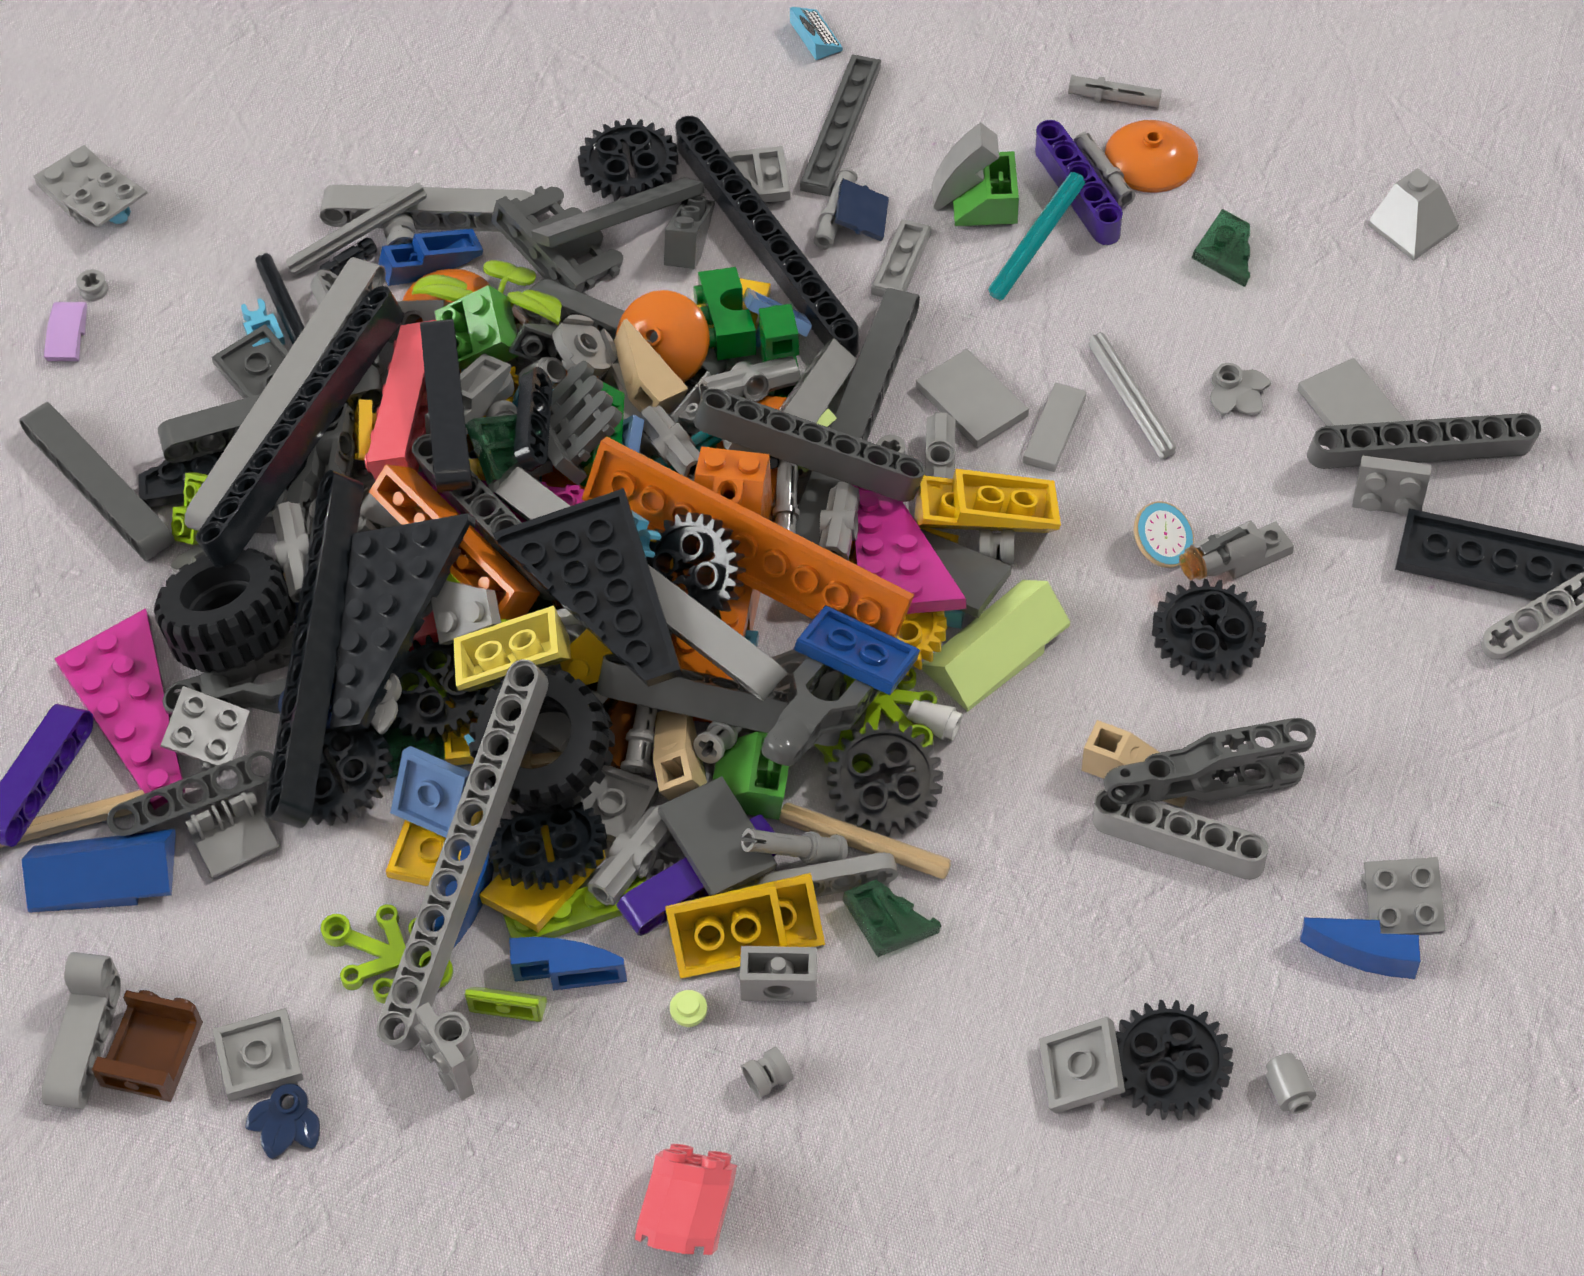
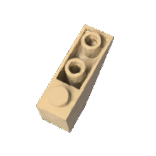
M628 319L623 320L614 343L628 399L640 413L649 405L652 407L661 406L667 414L674 412L683 401L688 391L687 386Z
M663 710L658 712L656 716L653 764L659 792L670 801L706 784L707 779L703 761L696 755L693 748L694 740L697 737L693 716Z
M1097 720L1084 746L1081 771L1104 779L1106 774L1113 768L1143 762L1149 755L1160 752L1133 733ZM1188 796L1163 801L1183 808Z

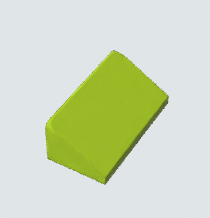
M471 987L465 990V998L470 1012L535 1022L543 1020L547 1003L546 996L484 987Z

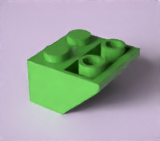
M1015 151L999 152V158L983 168L984 180L953 200L955 226L1018 224L1019 193Z
M490 285L434 311L436 321L454 320L459 369H466L483 353L505 363L518 357V355L508 351L518 334L511 302L508 301L506 295Z
M757 731L738 737L737 742L730 749L725 750L723 757L716 762L713 780L721 776L724 778L747 815H763L764 818L779 820L789 766L773 762L762 754V746L768 733Z

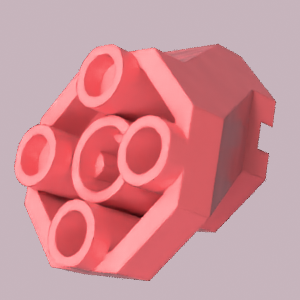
M671 1144L670 1149H663V1151L657 1153L637 1222L635 1240L642 1242L648 1237V1246L681 1254H694L695 1246L704 1247L703 1255H713L718 1249L720 1232L735 1181L737 1165L730 1163L732 1155L719 1151H709L708 1156L693 1153V1147L683 1144Z

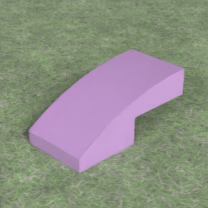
M86 302L53 303L44 349V358L47 361H79L81 335H85Z

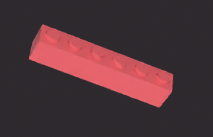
M420 322L400 325L398 337L394 340L393 357L388 363V376L386 384L382 387L383 396L380 407L376 411L377 420L374 430L371 431L369 452L365 455V467L368 473H372L375 481L386 464L410 467L417 473L419 470V464L412 452V446L418 437L426 434L425 415L429 412Z

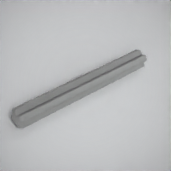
M420 183L413 184L286 260L289 269L294 275L308 269L427 198L425 190Z
M1099 332L1096 335L1090 336V349L1159 457L1165 459L1168 456H1173L1176 449L1175 443L1105 334Z

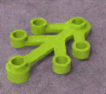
M910 668L909 675H905L911 678L909 681L901 680L897 686L899 689H895L891 695L880 692L867 707L864 727L859 730L861 734L865 733L867 722H869L873 730H878L882 710L893 724L895 721L899 722L900 732L904 733L909 726H912V737L914 739L921 734L925 735L923 747L933 744L931 729L922 724L913 725L896 705L911 706L914 700H930L932 703L937 704V696L932 691H908L916 685V672L913 668ZM844 674L847 690L856 679Z
M382 905L376 911L378 925L384 929L389 944L352 930L348 918L342 914H331L322 921L320 929L323 939L328 945L341 947L346 944L378 957L360 965L351 964L345 966L340 972V979L346 989L357 990L363 985L364 979L399 967L406 946L398 926V911L393 905ZM393 914L390 920H382L384 915ZM416 918L412 919L408 925L409 934H411ZM336 931H343L339 936H332ZM431 951L425 952L422 958H420L419 964L421 968L429 964ZM450 960L439 988L447 985L453 977V966ZM350 974L358 975L353 981L346 980ZM380 978L375 981L373 993L378 1002L385 1004L389 992L386 994L378 992L383 987L391 988L394 978Z

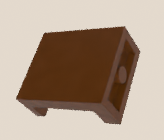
M126 990L123 999L127 1008L106 1058L97 1056L92 1072L101 1087L171 1102L202 1026L201 1016L197 1007L187 999L174 998V1000L161 998L147 990H140L139 992Z

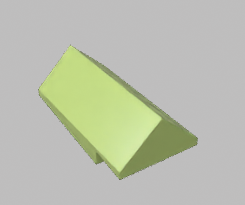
M1022 580L986 609L979 618L974 619L941 647V652L933 653L932 662L926 660L922 662V670L968 712L1044 654L1045 645L1070 626V621L1048 581Z

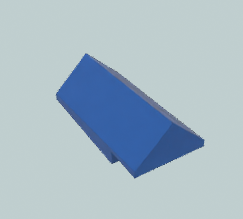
M175 829L33 846L21 859L28 912L138 905L139 898L172 896Z

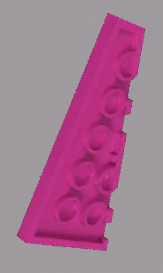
M146 608L54 658L58 668L85 708L91 711L95 723L140 790H143L144 793L183 779L177 752L160 747L170 718L163 707L165 691ZM158 795L152 797L149 803L156 810L168 803L165 797Z

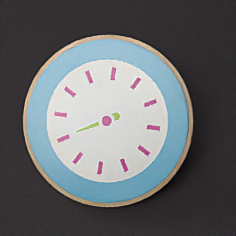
M1157 501L1144 506L1138 512L1134 521V536L1140 551L1149 561L1160 567L1172 568L1184 563L1190 557L1189 548L1190 545L1194 544V534L1189 520L1180 509L1170 503Z

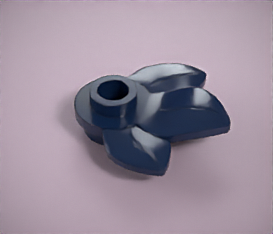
M291 1083L283 1084L275 1089L270 1099L256 1103L249 1111L245 1125L247 1130L261 1132V1145L264 1152L272 1160L283 1154L292 1145L294 1140L304 1147L315 1149L320 1136V1121L318 1116L308 1108L309 1100L306 1092L300 1086ZM293 1096V1106L289 1109H284L282 1106L284 1098Z

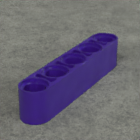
M1055 120L1040 122L1036 128V156L1058 188H1060L1071 172L1083 176L1085 185L1071 203V207L1096 242L1102 245H1112L1118 242L1121 236L1122 209L1063 125Z
M61 704L53 705L0 781L1 845L13 847L21 840L90 736L94 723L91 711Z
M757 815L749 819L756 830L775 832L763 815ZM685 857L627 892L620 898L616 906L636 934L642 936L668 921L665 906L708 897L709 894Z

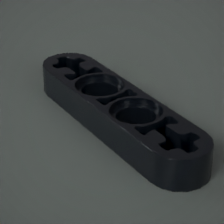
M535 367L521 375L514 454L519 465L529 472L545 464L548 454L553 388L548 374L540 367Z

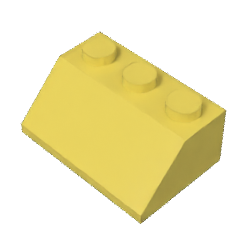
M550 606L454 638L456 687L459 691L471 692L499 683L506 676L509 667L515 661L521 659L530 660L538 668L557 665L571 659L569 634L555 607Z

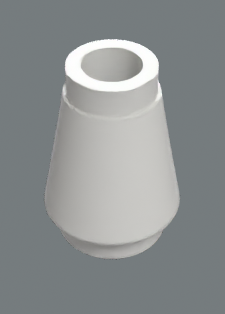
M914 700L907 719L915 724L929 727L933 735L941 740L945 738L954 740L960 728L963 714L957 712L956 707Z

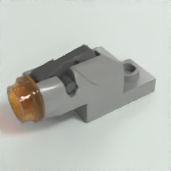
M1250 520L1230 530L1210 535L1208 538L1190 545V547L1185 549V553L1179 556V563L1183 573L1189 580L1195 578L1201 580L1227 571L1233 579H1236L1293 554L1294 545L1276 521L1257 529Z

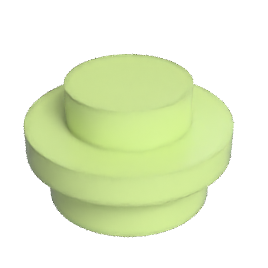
M684 990L677 993L670 1002L671 1017L676 1023L684 1027L698 1025L707 1014V1002L704 996L694 990Z

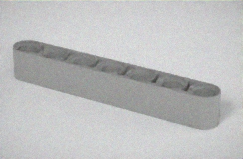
M330 185L324 190L319 217L322 222L329 226L342 227L408 187ZM423 187L427 198L401 214H406L413 219L415 229H473L474 231L500 232L491 222L496 200L507 196L510 201L515 198L522 201L533 194L524 190Z

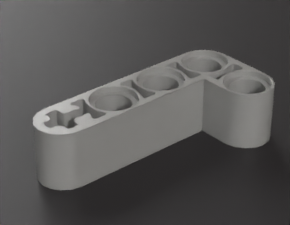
M71 952L67 958L64 972L65 983L71 994L45 1074L41 1094L42 1102L45 1105L84 1109L95 1079L92 1068L97 1056H102L118 1003L121 978L110 956Z

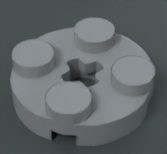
M583 315L568 316L552 332V339L559 355L563 359L562 365L567 371L572 366L576 367L580 362L586 361L594 367L592 376H602L616 359L617 351L610 334L604 328L600 332L592 326L595 321Z

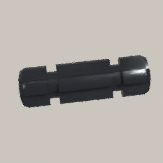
M366 237L357 242L356 247L354 245L333 257L332 262L327 261L322 264L319 269L331 271L338 276L350 258L354 257L364 260L366 256L369 258L377 252V246L371 238Z

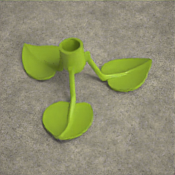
M490 260L485 262L483 266V271L486 274L501 279L498 291L502 294L508 281L517 285L527 286L534 283L536 279V273L533 270L525 267H516L514 264L505 261ZM428 275L423 277L415 284L412 295L428 294L450 301H456L473 293V291L467 290L465 282L445 275ZM525 290L523 293L516 291L507 294V299L511 302L512 308L515 304L552 321L557 326L559 325L562 304L557 298L534 290Z

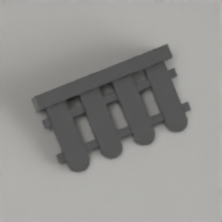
M542 186L535 188L534 195L522 201L518 198L510 201L507 196L496 200L491 222L544 279L553 280L582 293L584 286L590 290L595 287L596 280L608 274L612 277L619 275L623 255L615 249L603 252L600 248L604 237L601 231L552 248L533 242L531 230L583 213L575 207L564 210L560 206L564 198V192L560 188L549 187L544 189ZM548 211L554 214V216L542 222L536 219V217ZM587 253L594 257L580 265L576 261V259Z
M586 361L580 362L576 367L572 366L567 371L568 375L552 391L547 454L554 467L577 485L587 477L580 463L582 461L586 462L591 457L590 453L606 436L610 437L615 432L614 428L622 419V412L616 407L611 406L613 398L605 391H601L603 382L596 376H592L594 367Z

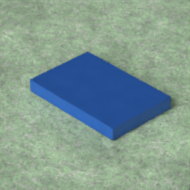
M826 605L799 636L794 646L795 651L888 695L892 694L916 662L920 652L918 648Z

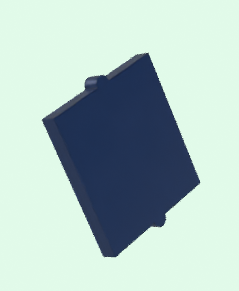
M843 178L840 182L835 223L854 230L857 235L864 234L882 241L885 233L889 197L870 190L867 185L861 186Z

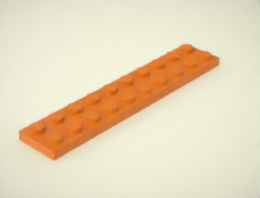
M605 437L600 442L582 500L587 501L624 488L631 510L649 521L647 530H665L663 521H675L676 514L687 516L688 512L699 513V515H711L712 519L723 521L722 528L733 530L729 539L740 541V544L734 551L735 553L745 555L737 564L739 567L745 568L746 572L737 574V579L747 586L811 619H814L826 605L897 638L914 594L609 437ZM698 540L697 545H696L697 552L699 551V548H700V541H699V540Z

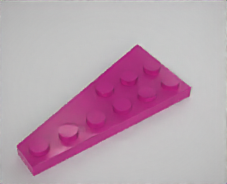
M852 485L855 488H859L860 495L857 511L858 537L855 541L857 565L914 594L907 614L966 609L965 596L904 503Z

